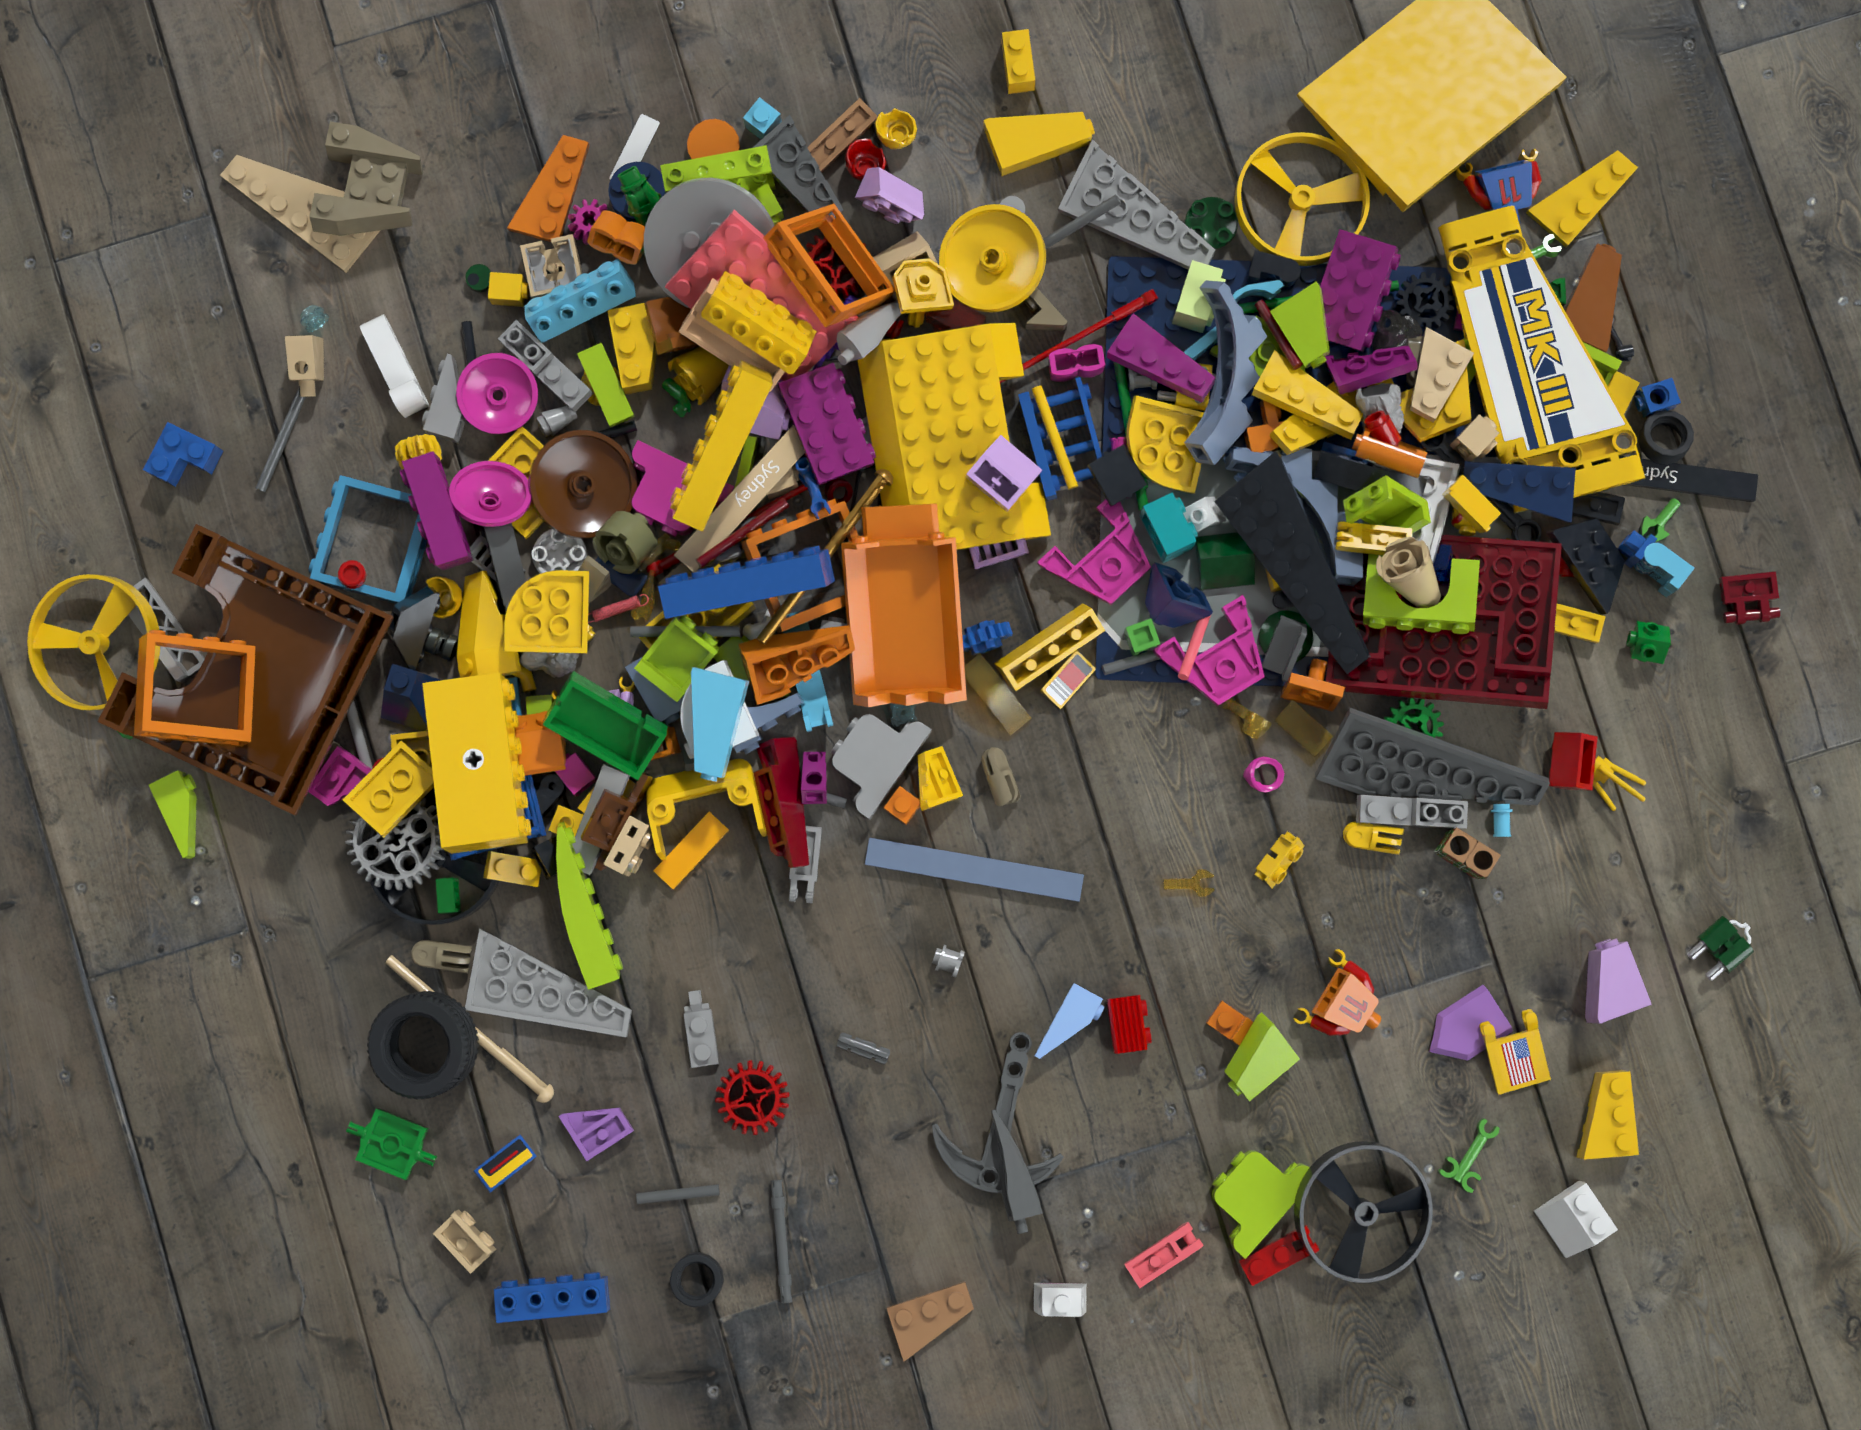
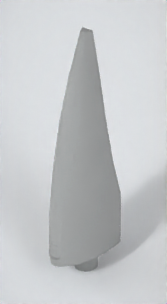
M898 300L867 312L837 333V343L841 352L838 356V361L842 365L864 358L879 345L885 333L901 315Z

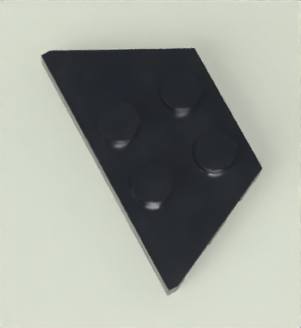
M1598 518L1547 531L1546 534L1552 543H1562V559L1600 615L1608 614L1625 560Z

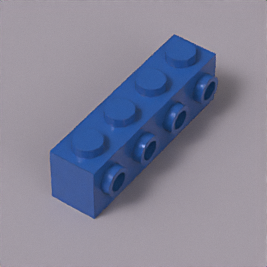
M600 1272L583 1274L584 1278L573 1279V1275L556 1276V1281L545 1282V1277L528 1279V1284H518V1280L502 1281L501 1286L494 1289L496 1323L607 1313L610 1310L608 1276L600 1277Z

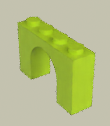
M1368 554L1363 624H1368L1369 627L1377 629L1384 628L1385 626H1396L1400 630L1424 628L1428 632H1439L1441 629L1452 630L1456 634H1467L1469 631L1474 632L1480 560L1452 559L1450 587L1445 598L1437 605L1429 608H1414L1405 604L1398 597L1395 589L1379 576L1376 569L1379 555Z

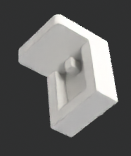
M1215 496L1204 497L1185 507L1186 512L1183 514L1187 522L1191 521L1194 524L1197 532L1208 526H1216L1226 521L1222 511L1214 502L1217 500Z

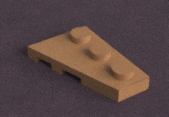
M965 1281L887 1307L903 1361H906L974 1309Z

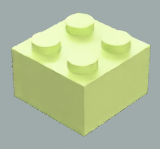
M1192 260L1172 324L1203 333L1205 326H1211L1214 319L1213 311L1199 287L1206 280L1225 282L1226 279L1221 278L1223 269Z

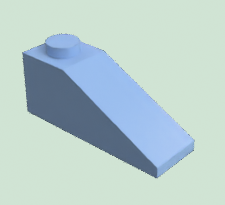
M1073 983L1034 1056L1040 1059L1090 1024L1092 1019L1097 1021L1105 1007L1101 1005L1103 999Z

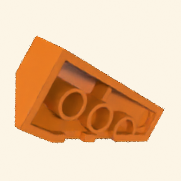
M849 625L772 635L765 645L757 638L738 644L743 666L757 705L785 696L791 692L790 688L802 680L807 682L812 678L811 675L823 667L828 668L855 651Z

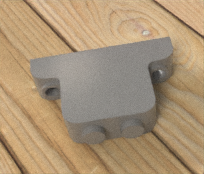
M871 714L863 715L860 719L855 717L846 729L849 734L844 742L839 739L831 750V753L834 755L832 762L835 769L861 787L853 802L856 803L858 812L870 820L932 733V729L925 724L908 721L902 731L898 733Z

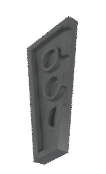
M789 115L754 147L767 145L772 170L770 174L806 212L835 204L842 214L843 208L828 181L822 175L815 158L812 157L802 135L799 134L793 119ZM830 212V213L828 214L829 216H830V215H833L834 218L836 219V216L833 214V212Z

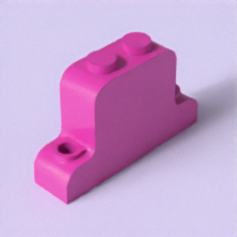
M637 440L632 450V457L635 461L633 466L645 474L632 498L633 508L647 519L648 525L651 526L655 522L663 526L661 531L670 536L676 537L677 534H690L694 528L673 519L672 509L670 508V499L675 488H681L683 478L681 476L687 463ZM725 484L715 507H718L734 490L733 485Z

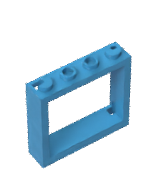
M340 475L339 481H335L332 487L331 496L334 498L331 507H327L324 514V522L326 523L324 531L317 538L316 548H318L316 559L313 558L309 565L310 579L321 584L397 604L412 595L428 542L424 537L422 538L417 522L421 521L419 514L395 593L364 584L359 588L349 589L342 585L338 577L324 574L349 488L409 504L408 496L412 494Z

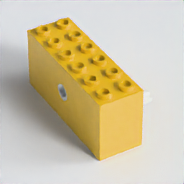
M500 672L422 683L441 848L454 854L528 843L527 836L531 835L530 820L525 818L524 808H528V798L526 792H522L521 781H525L523 765H519L518 754H522L520 738H516L514 728L519 726L517 712L513 711L511 700H515L514 685L510 684L509 680Z

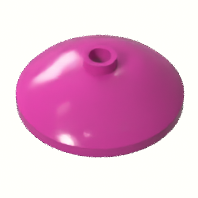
M490 353L476 358L465 367L457 383L456 396L461 413L472 426L490 434H505L519 429L531 418L537 406L538 388L532 372L522 361L508 354ZM496 391L503 393V398L499 401L493 398Z
M482 461L464 467L453 477L449 488V496L456 513L463 519L481 526L494 527L512 523L525 514L531 503V494L526 476L517 468L497 461Z

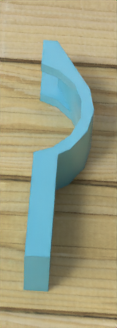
M1280 280L1250 284L1237 290L1232 296L1236 302L1248 296H1261L1268 300L1279 294L1284 285ZM1216 326L1185 350L1184 353L1195 361L1218 343Z
M801 611L790 613L787 615V617L792 616ZM805 622L783 631V634L810 630L809 624ZM820 669L811 675L812 678L807 682L802 680L796 684L797 691L805 702L801 704L807 732L812 731V727L828 724V727L833 726Z

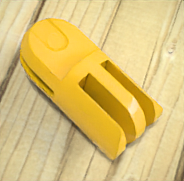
M1355 821L1346 825L1343 831V838L1349 846L1354 848L1399 855L1400 849L1378 845L1377 843L1401 845L1402 839L1396 836L1379 834L1378 831L1403 835L1404 828L1356 823Z

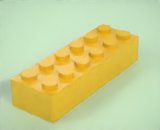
M743 360L740 361L738 366L733 365L727 378L729 380L727 391L721 390L716 401L717 412L715 416L710 414L705 424L704 440L698 439L693 450L694 461L692 464H686L681 476L683 478L681 488H675L670 499L672 518L702 532L773 385L771 373Z

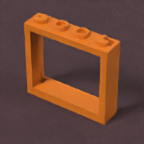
M835 204L778 222L763 237L771 253L825 328L880 306L895 292L891 282ZM830 212H833V214L836 216V219L834 218L833 215H830V216H829L828 214H829ZM818 227L867 297L844 305L795 235Z
M835 499L827 502L831 508V514L828 513L826 508L818 511L819 519L838 513L842 524L849 515L845 501L837 503ZM810 508L795 514L797 517L795 521L788 523L785 518L771 524L772 530L763 533L760 528L746 534L748 539L742 541L741 544L748 561L761 557L756 546L757 544L819 519L814 516ZM855 526L847 536L849 542H852L851 537L859 536ZM845 594L785 618L776 630L777 633L846 606ZM777 596L764 599L771 618L781 606Z
M150 630L149 633L139 638L134 736L241 747L250 743L255 646L246 645V641L231 640L230 643L220 642V638L204 637L203 640L194 639L193 635L186 633L170 636L161 630ZM155 646L241 656L238 730L151 721Z

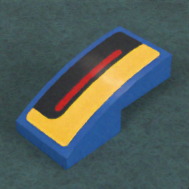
M519 1135L473 1172L489 1193H491L537 1156L523 1137Z

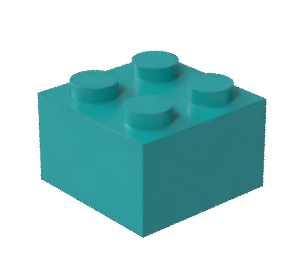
M1173 492L1144 505L1139 515L1162 563H1166L1191 551L1196 543L1195 537L1198 536L1194 524L1191 521L1187 522L1183 514L1186 512L1182 500L1180 497L1175 498Z

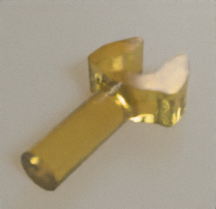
M1199 869L1192 878L1163 879L1164 890L1193 889L1198 897H1205L1215 889L1202 888L1200 880L1202 878H1212L1214 874L1207 870Z

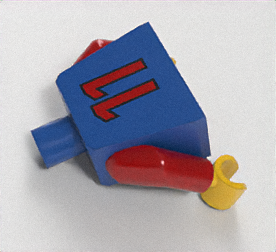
M1523 149L1519 155V161L1475 171V176L1472 175L1473 167L1471 163H1466L1467 173H1462L1459 168L1456 169L1457 179L1464 181L1470 196L1483 210H1488L1489 212L1507 206H1515L1519 224L1518 209L1531 206L1532 199L1535 198L1542 181L1538 163L1534 161L1538 155L1536 149L1531 150L1530 157L1525 155V150Z

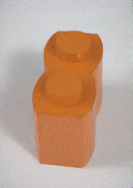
M603 210L590 229L587 243L600 252L612 253L624 263L636 265L644 254L645 226L636 222H627L619 214Z

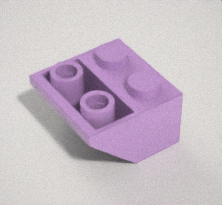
M880 167L867 169L855 196L856 199L863 202L862 206L864 208L883 213L885 215L884 218L894 224H899V222L910 223L911 221L923 219V194L920 190Z
M1000 435L967 472L965 477L1008 512L1041 473L1042 469Z

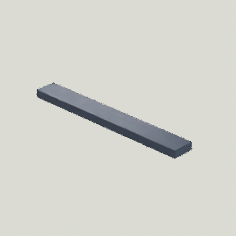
M869 838L865 865L1078 902H1080L1084 878L1083 874L874 838Z

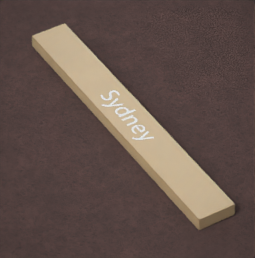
M794 425L710 515L703 532L696 530L674 554L692 573L700 568L696 559L727 538L805 453Z

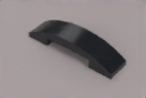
M1321 450L1314 475L1315 478L1356 491L1362 490L1386 475L1421 497L1423 496L1428 479L1427 476L1419 475L1417 479L1395 470L1351 460L1347 456Z

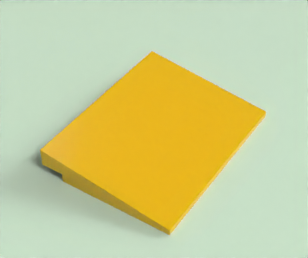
M1415 0L1301 90L1297 97L1361 169L1382 196L1387 194L1397 207L1404 212L1551 94L1567 77L1489 0Z

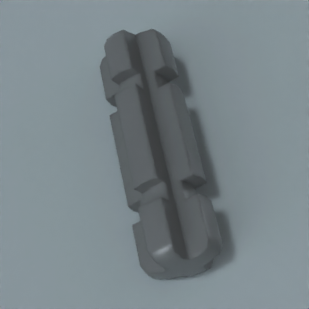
M844 1032L840 1034L837 1041L838 1048L846 1051L847 1048L851 1049V1053L870 1060L875 1058V1062L886 1064L890 1055L889 1049L882 1046L877 1048L876 1044L858 1037L852 1039V1035Z

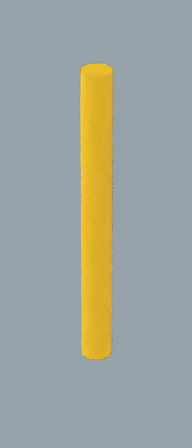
M1041 385L1036 386L1031 390L1068 490L1076 488L1078 484Z

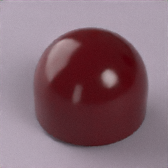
M836 478L827 482L824 493L828 501L835 499L837 503L842 501L847 503L852 497L853 490L852 486L845 479ZM839 486H844V497L841 499L834 498V490Z

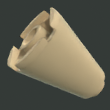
M1414 537L1400 538L1390 543L1385 548L1387 552L1381 558L1379 555L1377 558L1376 569L1379 576L1416 608H1429L1437 605L1441 594L1430 551L1423 540L1418 541Z

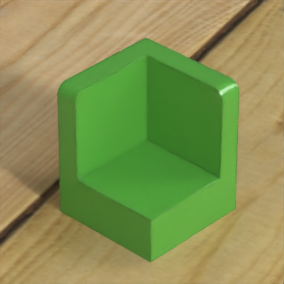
M1152 619L1128 626L1124 630L1132 656L1160 645Z

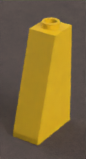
M1083 112L988 118L983 121V129L1001 176L1090 145L1092 135L1095 134L1091 120H1086Z

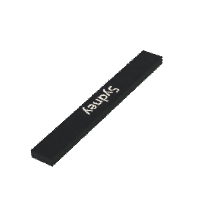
M1572 450L1563 451L1562 457L1565 462L1574 463L1576 461V454ZM1640 458L1645 479L1625 484L1754 502L1756 500L1758 474L1678 463L1665 465ZM1607 460L1593 463L1592 466L1606 463Z

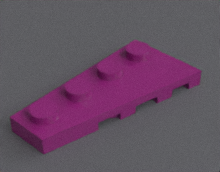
M1134 313L1107 351L1108 359L1201 403L1215 383V376Z

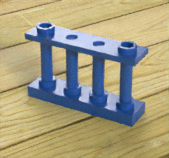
M1081 377L1075 378L1077 389L1046 397L1049 407L1081 399L1085 414L1055 422L1058 432L1088 424L1092 440L1064 448L1067 457L1095 450L1096 457L1099 459L1102 457L1087 402L1088 399L1092 398L1088 383L1082 384ZM1029 392L1018 394L1036 463L1042 469L1040 477L1047 501L1057 499L1056 491L1061 490L1060 487L1066 486L1063 475L1058 477L1057 474L1051 475L1049 465H1053V461H1057L1054 450H1044L1042 440L1047 439L1048 433L1043 423L1037 424L1035 414L1040 413L1035 398L1031 399ZM1089 468L1073 472L1077 482L1094 478Z

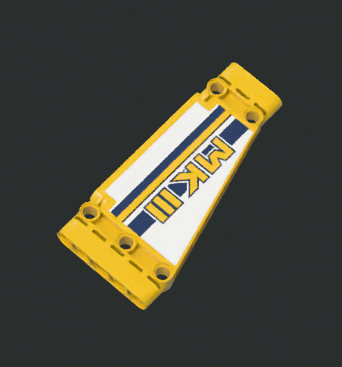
M1515 206L1499 208L1439 226L1438 230L1447 260V269L1452 278L1451 286L1453 296H1455V304L1458 314L1462 316L1463 334L1465 340L1469 342L1470 351L1474 353L1472 364L1476 368L1475 378L1485 416L1496 424V430L1499 432L1494 439L1497 442L1494 449L1501 464L1580 467L1581 469L1575 471L1573 498L1645 479L1636 445L1637 437L1523 238ZM1516 243L1520 247V253L1510 254L1506 249V245ZM1457 257H1462L1467 261V267L1458 269L1454 266L1453 260ZM1623 435L1628 438L1630 445L1627 449L1617 446V436ZM1564 450H1572L1576 454V461L1574 463L1564 461L1562 457ZM1634 453L1632 456L1619 459L1620 456ZM1607 460L1606 463L1592 466L1593 463ZM1513 505L1514 513L1529 510Z

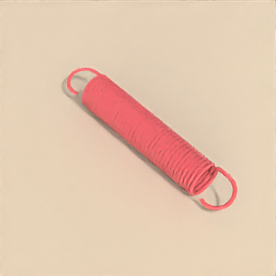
M646 594L640 595L647 597V602L643 605H640L638 596H633L592 611L594 620L588 623L598 622L644 606L648 603L649 598Z

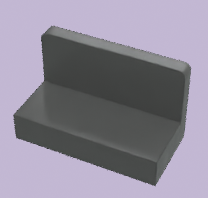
M1281 615L1261 663L1262 667L1282 674V681L1287 682L1306 638L1307 625Z

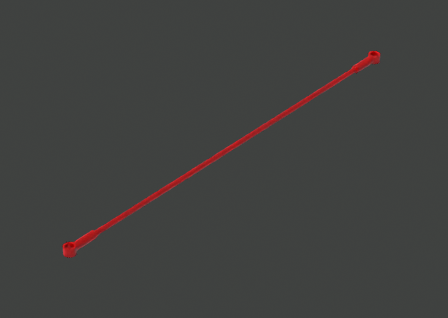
M1154 289L1145 292L1139 298L1111 312L1112 315L1026 361L1022 364L1023 371L1048 358L1049 354L1053 351L1064 349L1111 322H1117L1137 310L1153 304L1159 299ZM802 484L751 512L744 520L758 516L782 498L787 501L808 488ZM676 552L648 565L646 570L650 577L653 578L669 567L679 563L680 561L674 556Z

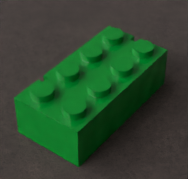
M575 671L571 673L561 689L560 695L556 697L546 713L543 722L545 727L636 780H639L667 736L668 728L667 725L648 714L642 718L641 710Z

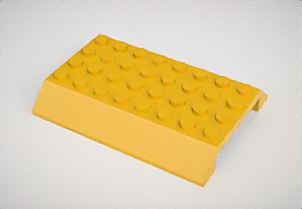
M989 323L882 341L864 358L858 359L871 442L876 455L874 459L876 471L885 469L893 476L892 486L885 485L880 492L882 506L937 503L939 532H944L945 537H956V550L1020 539L1029 540L1051 536L1042 482L1031 483L1009 511L1006 512L965 477L967 472L1000 435L1009 441L999 381L1024 377L1015 323Z

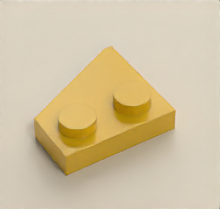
M943 746L918 755L920 807L922 811L963 796Z

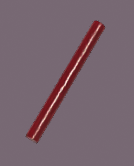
M782 498L698 557L696 562L701 568L705 567L746 538V534L759 529L786 510L789 504Z

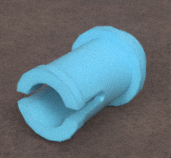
M1493 804V810H1491L1494 815L1493 837H1511L1510 812H1512V809H1510V804Z

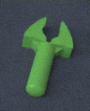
M1671 499L1656 519H1650L1648 516H1645L1641 521L1639 534L1643 536L1648 528L1655 526L1656 542L1666 538L1669 533L1664 530V525L1679 508L1680 502L1677 499Z

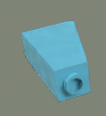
M692 667L694 768L696 772L701 773L700 778L717 782L718 777L724 778L726 775L749 681Z

